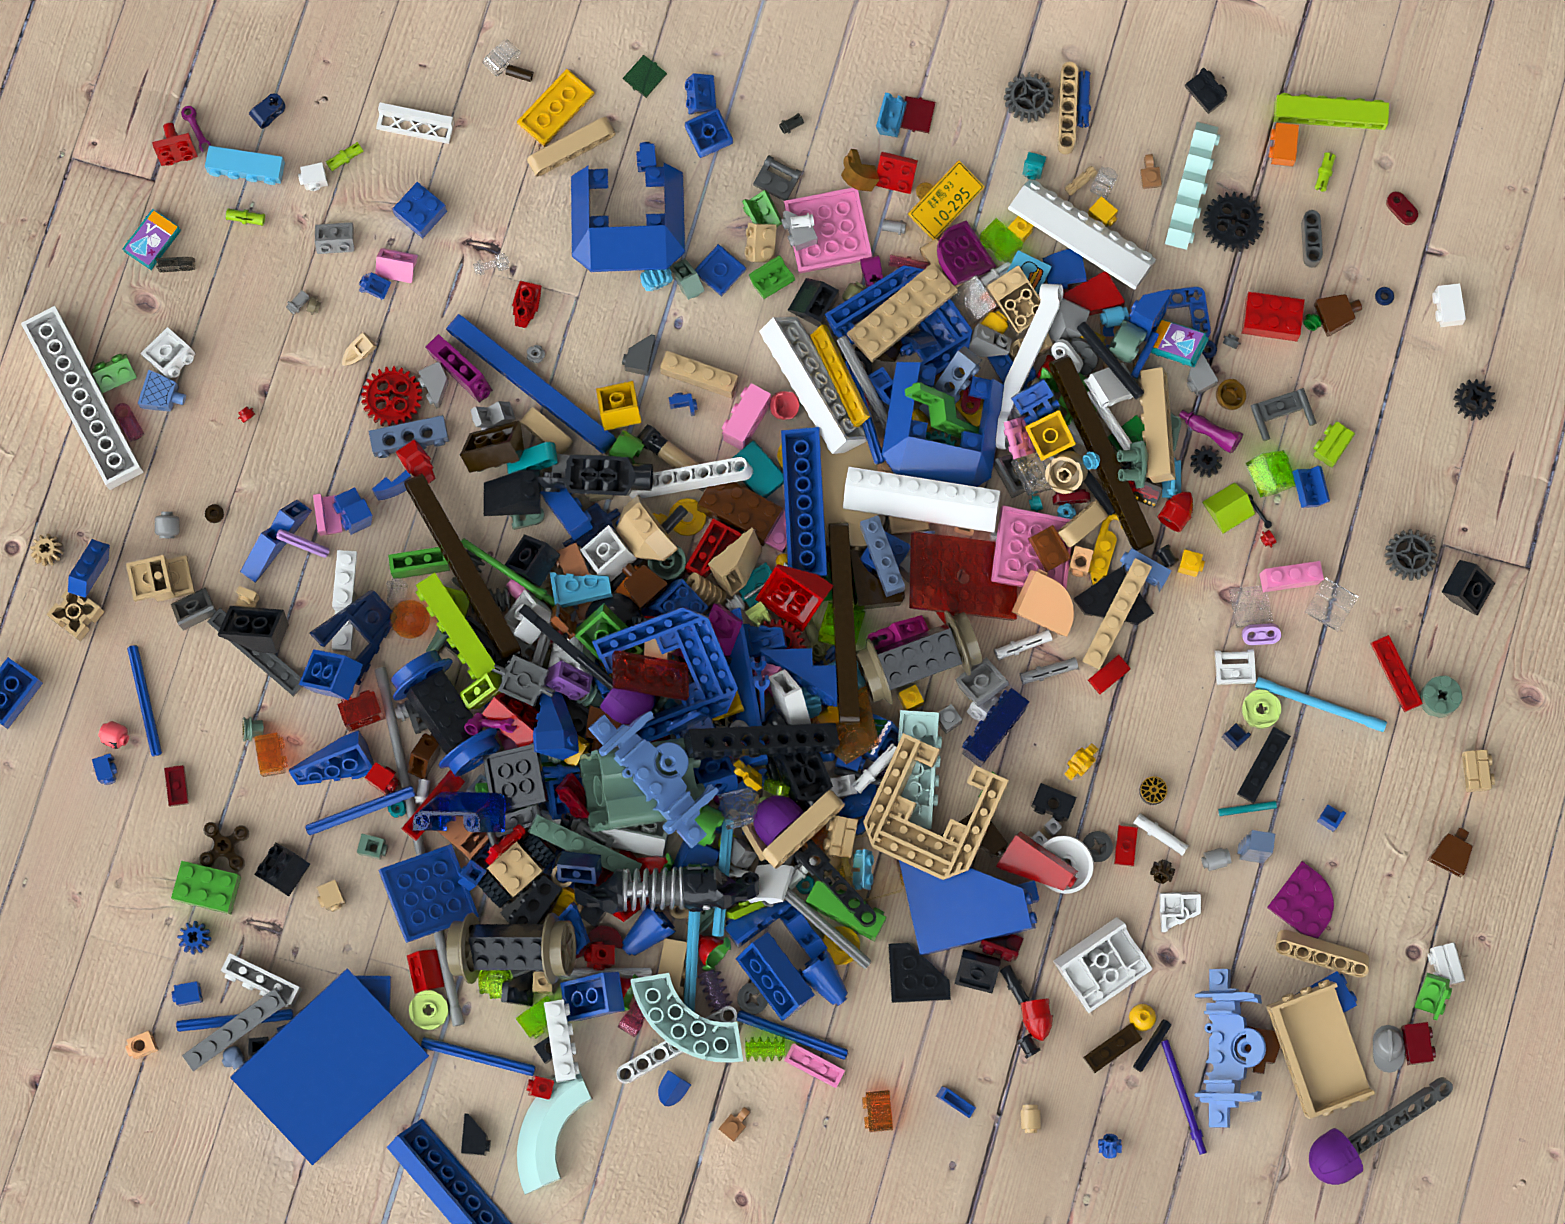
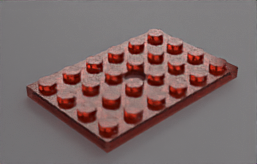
M915 531L911 533L910 609L943 613L947 610L952 614L964 612L969 616L1014 621L1017 619V614L1013 613L1012 609L1017 601V586L991 581L996 542ZM961 569L969 575V581L966 584H962L957 578V573Z

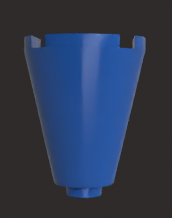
M648 904L623 939L622 948L629 956L631 954L634 956L638 955L676 932L674 925L663 912L655 911L658 907L655 906V909L652 911L650 904Z
M825 950L824 954L821 953L813 960L810 959L805 963L806 968L803 971L801 968L798 970L804 981L832 1005L837 1004L839 1006L847 1000L846 995L848 992L828 950Z

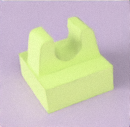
M761 601L745 612L755 627H759L764 621L769 622L771 620V615Z

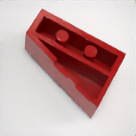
M713 518L686 564L685 572L690 575L698 573L706 578L712 573L708 563L715 556L723 552L728 545L739 539L742 534Z

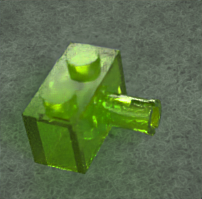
M997 218L980 234L982 245L987 249L990 248L994 252V256L1001 262H1009L1016 255L1017 251H1020L1023 247V242Z
M548 995L515 1018L530 1039L533 1037L537 1039L545 1033L544 1029L548 1027L544 1002L551 1001Z

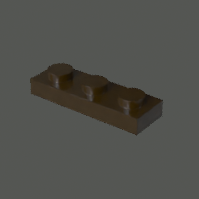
M1130 1023L1085 1055L1083 1059L1095 1074L1140 1042L1142 1037L1132 1023Z

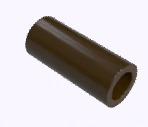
M508 64L505 75L527 82L532 81L534 74L533 71Z

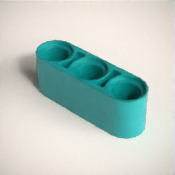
M545 442L525 449L519 461L506 463L508 474L519 470L539 469L540 471L558 463L556 445L553 442Z

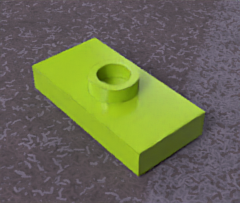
M748 900L738 902L739 905L726 910V917L735 920L766 905L762 901L750 903Z

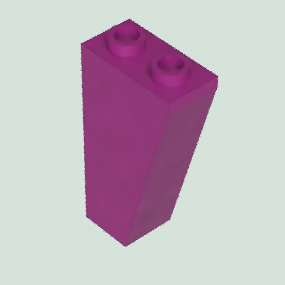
M439 334L425 346L429 354L437 362L439 361L440 365L478 403L486 399L493 391L484 375Z

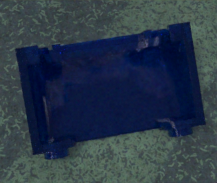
M440 792L415 814L413 830L447 831L446 825L451 821H455V816H463L464 827L469 832H505V798L500 793Z

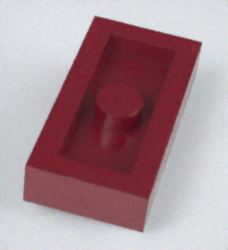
M185 766L164 768L169 807L189 804Z

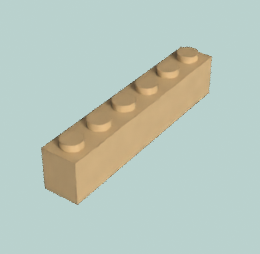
M1163 367L1140 371L1141 378L1138 379L1139 387L1144 391L1140 397V403L1144 412L1141 413V420L1145 425L1142 435L1149 454L1146 476L1153 483L1176 480L1168 373Z
M1136 558L1134 559L1082 662L1100 670L1152 566Z

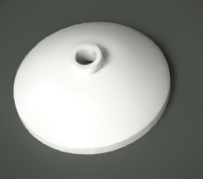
M1063 835L1053 837L1043 844L1044 848L1064 862L1066 859H1069L1071 861L1070 866L1078 871L1075 876L1078 879L1072 888L1068 887L1062 891L1046 885L1048 888L1058 893L1069 894L1077 892L1087 885L1093 875L1094 861L1090 850L1082 841L1072 836Z

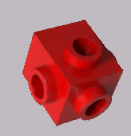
M593 942L584 952V960L587 962V967L593 968L594 971H603L605 968H611L615 965V945H605V942Z

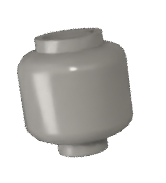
M161 512V515L155 517V534L159 535V538L174 539L175 535L179 534V517L173 516V512Z

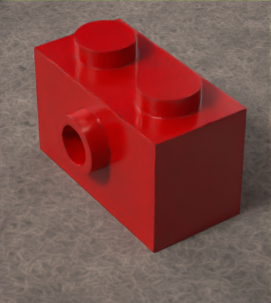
M375 762L365 776L370 785L385 795L395 792L399 786L397 784L399 780L395 776L396 772L388 766L384 768L377 762Z

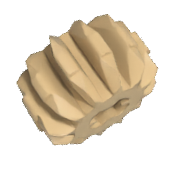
M47 534L44 538L43 535H39V541L33 539L36 546H30V549L34 551L31 553V557L36 558L35 562L37 564L42 562V565L46 566L49 562L52 566L54 565V559L60 561L57 555L63 554V551L60 549L63 545L61 542H58L56 536L52 538L50 534ZM44 548L50 549L48 553L46 551L44 552L43 550Z

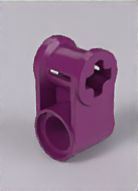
M877 255L860 259L862 273L868 288L874 284L872 281L877 282L883 278L880 258Z

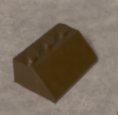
M520 421L469 433L460 453L469 473L481 472L491 467L497 468L502 464L515 463L520 460L524 451Z

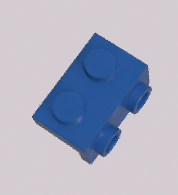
M1321 466L1292 471L1301 508L1319 507L1330 502Z

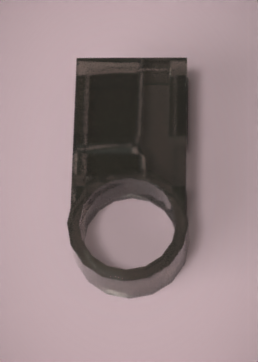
M193 257L156 258L158 263L156 268L160 273L195 270V258Z

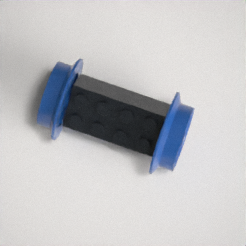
M432 650L413 659L394 674L391 682L397 690L393 695V699L396 701L405 698L409 699L446 754L440 761L439 767L450 768L454 776L458 777L483 764L482 756L496 753L501 746L495 738L498 728L481 729L475 735H470L465 731L464 726L469 719L473 718V714L466 708L462 698L445 674L453 661L450 658L442 659L436 650Z

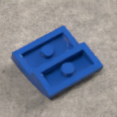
M1067 249L1043 258L1044 263L1052 266L1046 278L1047 284H1061L1063 289H1068V284L1086 282L1087 277L1083 258L1075 251Z
M405 470L392 482L385 477L372 488V491L378 501L395 497L407 491L404 482L412 477Z

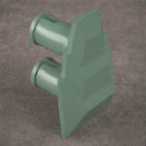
M1144 441L1130 443V450H1118L1117 460L1119 462H1131V469L1119 470V480L1135 481L1136 488H1143L1145 485L1149 454Z

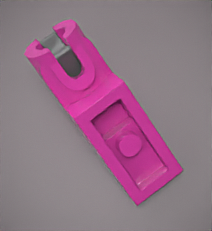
M920 615L894 622L889 627L870 633L867 639H870L876 650L926 632L929 629L923 616Z

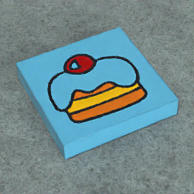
M1018 250L1008 271L1019 265L1036 293L1039 294L1040 287L1044 284L1052 266Z

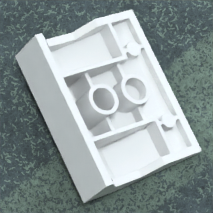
M1117 917L1053 960L1059 972L1088 1013L1152 970L1144 954L1128 933L1127 926Z

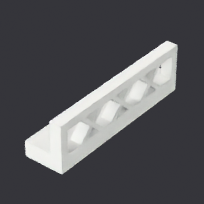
M379 103L377 130L447 144L450 143L454 126L453 117ZM383 117H390L395 123L390 126L382 125ZM404 121H410L412 127L404 130L399 124ZM423 124L428 125L431 129L425 134L420 133L417 129ZM440 128L448 129L446 138L439 137L435 131Z

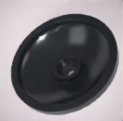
M612 593L613 597L593 601L586 611L584 621L602 604H605L628 627L632 626V617L641 616L638 606L629 597L619 593Z

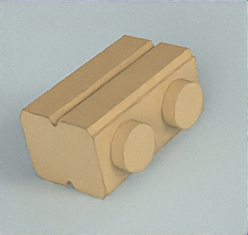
M1488 750L1465 751L1462 753L1466 792L1488 791L1492 789V785H1495L1494 774L1490 773L1492 756L1491 754L1488 755Z
M834 816L827 823L828 837L823 842L825 854L851 859L858 820Z

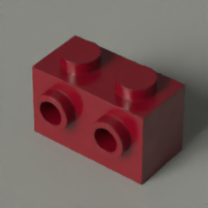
M1428 1022L1401 1026L1407 1066L1434 1062L1436 1050L1431 1045L1430 1038H1433V1031Z

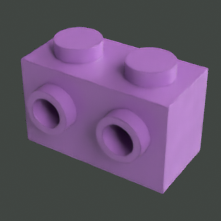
M562 660L548 668L550 671L546 679V685L555 689V691L576 701L590 693L593 676Z

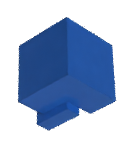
M683 840L671 868L676 867L679 870L680 867L683 868V866H687L689 863L715 865L720 850L710 845L703 847L699 844L690 848Z

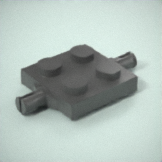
M513 655L510 664L506 668L495 664V668L492 669L493 672L502 675V683L498 691L531 706L536 705L542 693L550 697L554 696L552 693H555V689L545 686L550 670L521 657Z

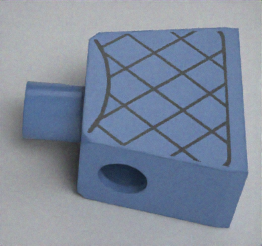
M148 370L138 405L142 409L171 411L174 403L184 405L186 394L178 392L179 386L175 381Z

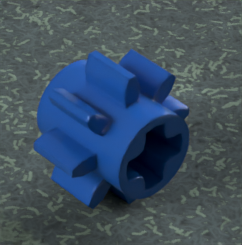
M1105 1134L1103 1139H1098L1099 1153H1102L1105 1158H1115L1117 1153H1122V1140L1118 1139L1114 1134Z

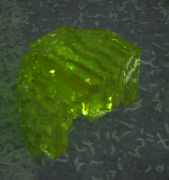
M480 970L478 976L480 994L489 993L490 999L501 998L502 982L511 979L510 971Z

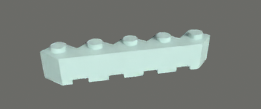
M1200 122L1196 123L1166 236V245L1187 250L1188 243H1193L1195 233L1192 232L1195 218L1199 219L1201 208H1198L1201 194L1205 195L1208 184L1205 183L1207 170H1212L1214 159H1211L1214 145L1218 146L1220 135L1217 134L1219 127Z

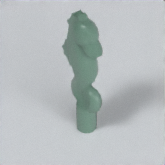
M672 682L652 708L653 714L660 712V709L678 688L677 683Z

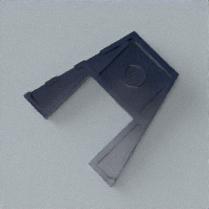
M370 590L316 627L309 634L320 646L325 647L346 622L349 621L369 643L355 659V661L363 664L360 676L355 683L360 685L362 682L360 681L361 678L369 670L373 656L378 653L379 645L383 638L387 637L397 616L375 591Z

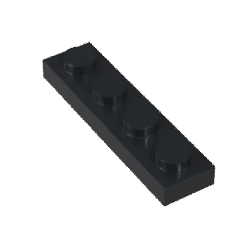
M1275 727L1272 728L1237 792L1238 796L1253 804L1255 803L1290 739V735Z

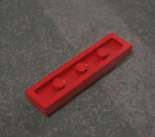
M1387 635L1372 642L1371 646L1404 713L1421 706L1423 703L1390 636Z
M449 770L401 829L413 840L417 841L465 781L459 776L455 777L452 771Z

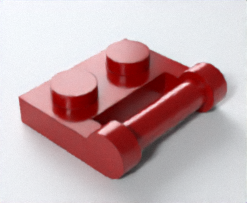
M516 825L513 831L507 834L501 842L490 847V850L487 852L489 856L485 859L489 866L524 836L526 832L521 825Z

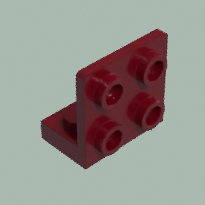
M1010 934L986 941L982 940L979 948H982V952L988 955H993V953L1001 955L1000 959L1004 961H1016L1024 938Z

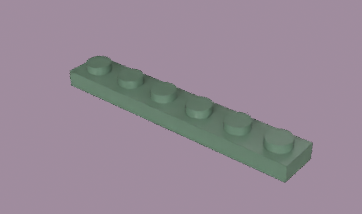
M537 814L528 831L569 852L601 855L603 868L615 872L616 869L626 870L628 868L632 881L634 880L635 869L640 870L642 866L637 861Z

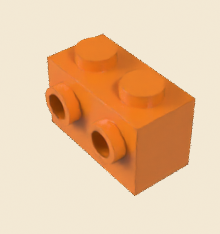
M1276 123L1275 128L1271 129L1270 140H1273V146L1269 147L1268 158H1271V164L1294 166L1299 125Z

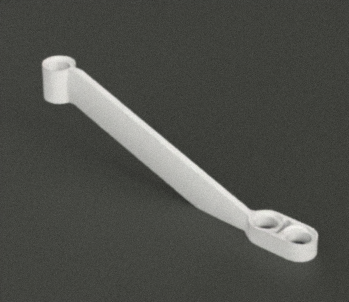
M1042 284L1040 287L1041 303L1005 379L1002 407L996 433L997 449L1008 450L1010 446L1008 438L1003 431L1005 430L1003 422L1013 419L1012 410L1015 404L1011 397L1021 392L1059 310L1060 301L1063 298V286L1061 284Z

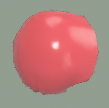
M788 391L775 393L769 405L771 414L781 420L793 419L797 415L800 406L798 397L793 392Z

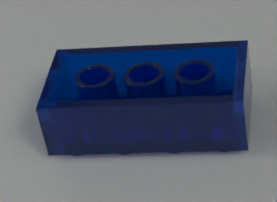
M1013 688L1009 691L1004 690L998 698L997 703L999 704L997 706L993 705L989 709L985 722L981 720L975 727L974 736L969 735L963 743L962 754L980 768L1028 708L1030 701Z

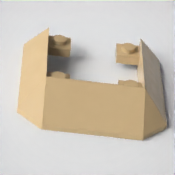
M903 733L863 823L872 848L945 880L970 869L1009 780L974 765L967 783L983 791L967 826L950 819L943 836H940L909 821L917 803L901 797L916 762L919 761L933 768L941 750Z

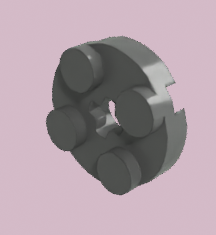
M1074 338L1069 343L1077 354L1081 353V357H1084L1082 359L1083 367L1079 373L1089 375L1097 366L1099 355L1084 338Z

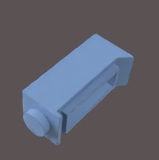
M1132 548L1129 553L1125 551L1120 560L1123 563L1121 567H1125V570L1129 571L1135 558L1152 566L1145 582L1154 587L1157 585L1160 593L1172 570Z

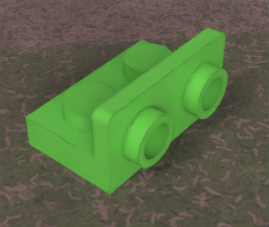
M1427 973L1414 1008L1433 1013V1020H1437L1439 1014L1443 1015L1445 1011V999H1449L1451 996L1450 979Z

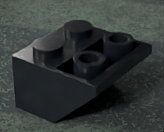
M806 278L789 306L788 311L819 327L826 320L825 314L833 308L837 301L839 290L823 281Z
M275 842L254 875L289 897L310 866V863Z

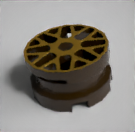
M1159 777L1146 778L1139 789L1141 800L1148 805L1160 804L1167 795L1166 783Z

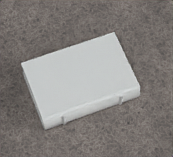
M1120 363V364L1124 367V369L1129 373V375L1131 376V374H1130V372L1128 371V369L1126 368L1125 364H1124V363ZM1110 368L1092 373L1089 378L1084 380L1101 408L1110 407L1133 397Z

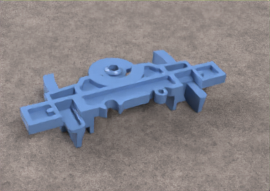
M651 711L636 718L629 726L622 724L617 729L605 715H602L588 728L603 745L599 749L600 755L605 756L618 746L620 749L615 752L616 757L614 759L620 766L626 767L622 771V776L624 778L633 776L634 783L646 795V802L652 798L657 801V806L653 810L659 811L667 820L663 824L665 832L672 834L676 831L688 846L693 848L707 835L694 819L700 815L699 809L709 803L719 791L717 787L714 788L712 784L708 785L695 801L690 796V791L685 792L687 785L682 780V777L686 773L689 764L686 751L680 745L673 742H665L655 748L649 741L646 742L645 739H642L636 733L646 722L655 718L652 716L653 713ZM659 752L662 754L659 760L660 767L666 772L676 770L677 774L666 776L657 769L656 757ZM666 759L671 760L670 766L665 764Z
M1209 969V991H1201L1195 994V998H1213V1001H1216V1003H1206V1011H1204V1014L1209 1015V1019L1212 1021V1024L1208 1023L1205 1025V1031L1212 1034L1209 1037V1059L1206 1063L1213 1064L1214 1068L1212 1072H1206V1075L1209 1077V1080H1204L1206 1090L1195 1093V1097H1199L1202 1103H1209V1127L1230 1128V1108H1239V1102L1261 1101L1262 1092L1260 1091L1240 1093L1241 1081L1246 1078L1247 1068L1258 1065L1266 1053V1042L1263 1036L1257 1030L1247 1028L1246 1018L1241 1015L1240 1002L1262 1004L1261 995L1239 992V989L1231 988V969ZM1244 1035H1246V1038H1243L1239 1041L1237 1045V1050L1242 1057L1246 1058V1062L1241 1060L1236 1052V1044L1238 1040ZM1248 1044L1251 1046V1050L1249 1052L1245 1050V1047Z

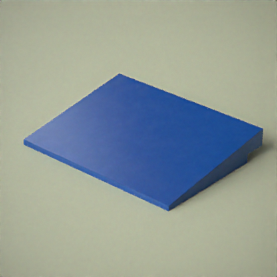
M346 968L233 1073L230 1078L309 1163L314 1165L427 1059L429 1055L353 973Z

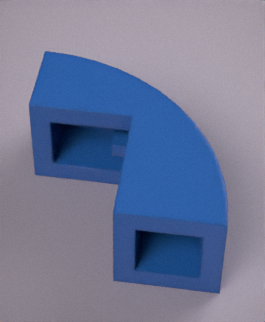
M794 906L779 917L811 960L828 949L822 939L811 928L803 914Z

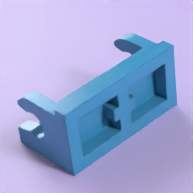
M885 92L876 124L880 135L898 138L907 102L898 95L897 98H894L890 93Z

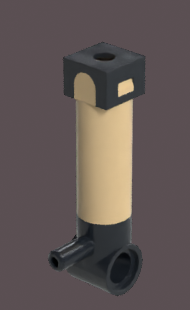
M649 424L637 436V438L643 441L642 444L645 445V449L652 451L674 469L699 464L665 439ZM706 487L698 489L703 492L706 489Z

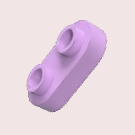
M1273 623L1248 625L1242 630V638L1248 645L1274 644L1280 640L1281 631ZM1273 630V633H1267L1268 631Z

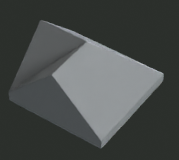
M1062 298L1059 310L1048 331L1050 338L1055 342L1060 339L1069 342L1074 338L1082 336L1077 330V326L1084 321L1087 322L1090 310Z

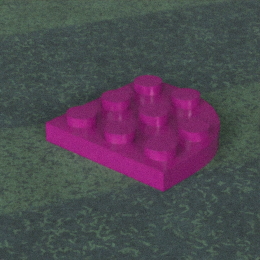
M967 220L948 228L938 241V262L954 286L990 272L991 269L997 267Z
M1301 861L1267 906V909L1300 934L1318 939L1332 918L1334 900L1326 880Z

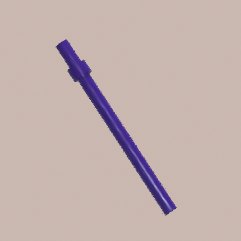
M1169 1040L1162 1041L1161 1044L1191 1129L1192 1141L1195 1140L1199 1155L1205 1154L1207 1151L1202 1139L1204 1136L1202 1130L1198 1128Z

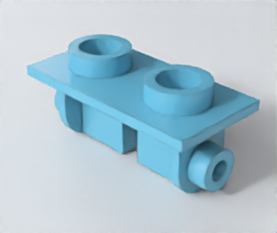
M1174 458L1176 480L1162 482V498H1172L1174 495L1181 493V460Z
M867 849L856 850L855 854H853V868H860V872H853L854 889L862 890L864 888L871 890L874 856L872 851Z

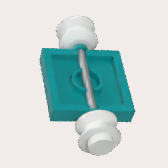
M766 562L752 571L746 586L739 590L741 596L735 594L732 600L726 598L727 603H725V606L729 611L736 608L744 610V603H747L749 608L759 603L755 598L772 573Z

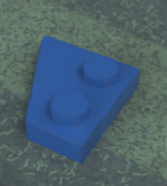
M743 624L750 658L760 657V650L788 648L785 632L782 628H769L762 625L755 627L750 626V624Z
M869 784L861 794L857 791V794L843 798L842 801L845 805L839 812V816L851 819L866 816L878 790V785Z
M572 902L559 916V920L572 922L576 936V955H578L590 940L575 902Z

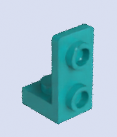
M1028 152L1022 175L1031 180L1040 179L1046 156Z

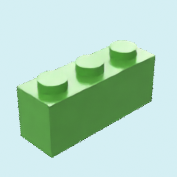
M439 547L388 555L393 580L450 571V567Z

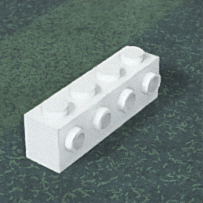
M230 953L221 969L226 974V979L233 982L237 979L243 982V987L251 991L253 988L260 990L259 994L265 996L277 987L288 1003L284 1006L286 1008L288 1005L294 1007L302 991V988Z
M564 999L544 1002L556 1082L577 1079L576 1074L580 1073L578 1062L574 1063L573 1057L576 1054L575 1042L571 1043L570 1035H573L572 1023H568L567 1016L570 1015L569 1003L565 1004Z

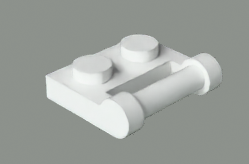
M1247 649V651L1221 652V650L1214 652L1217 685L1256 683L1254 649ZM1247 659L1248 664H1222V660Z

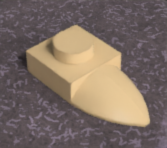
M362 332L346 349L342 359L343 366L352 365L361 359L364 360L377 347L366 333Z

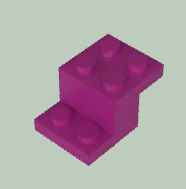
M714 603L709 619L724 655L730 656L743 621L720 603ZM679 649L678 655L685 659L681 649Z

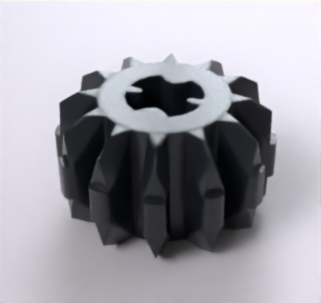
M1205 446L1201 447V451L1195 449V455L1190 457L1193 461L1190 463V467H1196L1193 472L1196 474L1200 471L1201 478L1205 473L1208 478H1211L1212 473L1217 475V469L1222 467V464L1219 463L1222 461V457L1217 456L1218 450L1212 452V446L1208 450H1206ZM1203 460L1210 461L1209 465H1206V462H1203Z

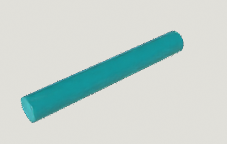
M1276 801L1221 808L1218 809V814L1220 817L1276 809L1277 803Z

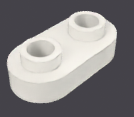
M1063 339L1057 340L1053 344L1051 352L1055 359L1068 355L1079 373L1083 367V361L1071 344Z

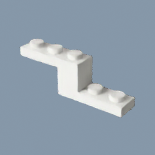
M337 550L332 602L335 614L356 600L357 595L354 591L357 551ZM349 621L332 638V650L352 651L354 626Z

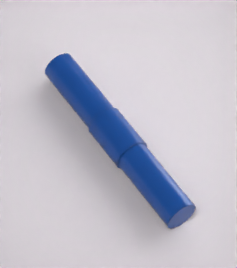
M1152 331L1131 373L1132 377L1138 378L1159 336L1158 333Z

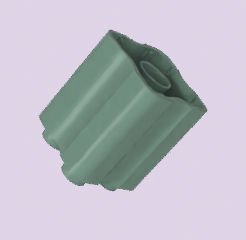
M684 738L650 742L655 748L662 743L673 742L685 750ZM619 747L613 748L605 756H601L599 750H594L591 753L580 756L579 763L586 797V810L590 814L588 822L592 832L667 821L659 811L653 810L657 806L655 799L652 798L646 802V795L634 783L633 776L630 778L622 776V771L626 767L620 766L614 759L616 757L615 752L620 749ZM659 752L656 757L657 769L666 776L677 774L676 770L666 772L660 767L659 760L662 754ZM688 758V769L682 780L687 785L685 792L690 791V796L695 801L705 790L702 783L696 784L693 768L700 767L701 760ZM666 759L665 764L670 766L671 760Z

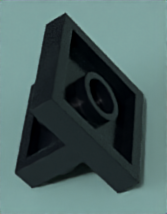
M963 949L954 984L992 994L1000 969L1001 959Z

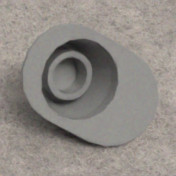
M1391 1025L1381 1026L1373 1036L1374 1063L1383 1072L1397 1071L1403 1065L1405 1058L1402 1032Z

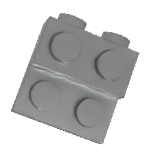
M987 657L983 659V663L972 667L971 676H967L966 672H964L955 679L961 691L978 707L1009 686L1006 678Z

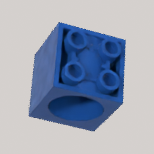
M683 579L670 582L668 588L647 606L656 617L680 607L688 608L700 614L708 608Z

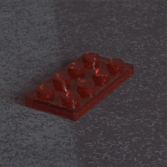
M617 650L612 653L613 688L684 701L689 698L687 663Z

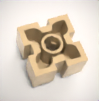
M67 588L61 596L64 601L60 605L55 603L46 615L63 628L66 625L64 629L81 642L90 631L87 627L91 621L95 624L104 611L89 598L69 593ZM74 611L79 612L77 616L73 615Z

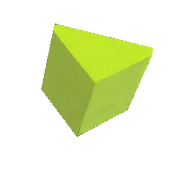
M1235 482L1202 502L1222 534L1255 515L1248 494Z

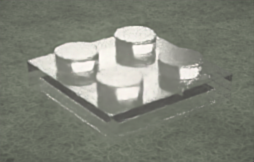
M975 275L957 288L958 292L950 298L970 327L998 307V304L978 275Z
M1038 453L1016 458L1011 462L1028 495L1052 490V486L1045 477L1047 466L1044 460L1041 461Z
M748 787L718 795L727 830L754 823L755 814L758 810L757 806L760 804L757 791Z

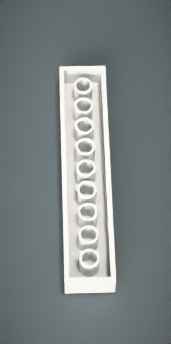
M53 306L22 322L23 329L107 488L111 490L144 473L57 308Z

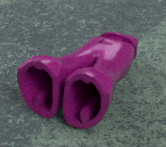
M1182 410L1179 417L1186 420L1185 423L1192 430L1209 436L1229 453H1233L1242 440L1243 433L1219 427L1205 417L1194 414V411L1189 413Z

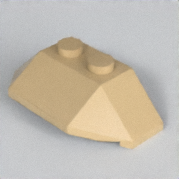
M639 495L624 506L616 531L636 558L665 561L678 550L675 543Z

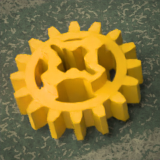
M1092 743L1086 749L1081 747L1068 761L1069 769L1064 775L1070 780H1073L1077 774L1082 777L1096 761L1093 756L1099 749Z

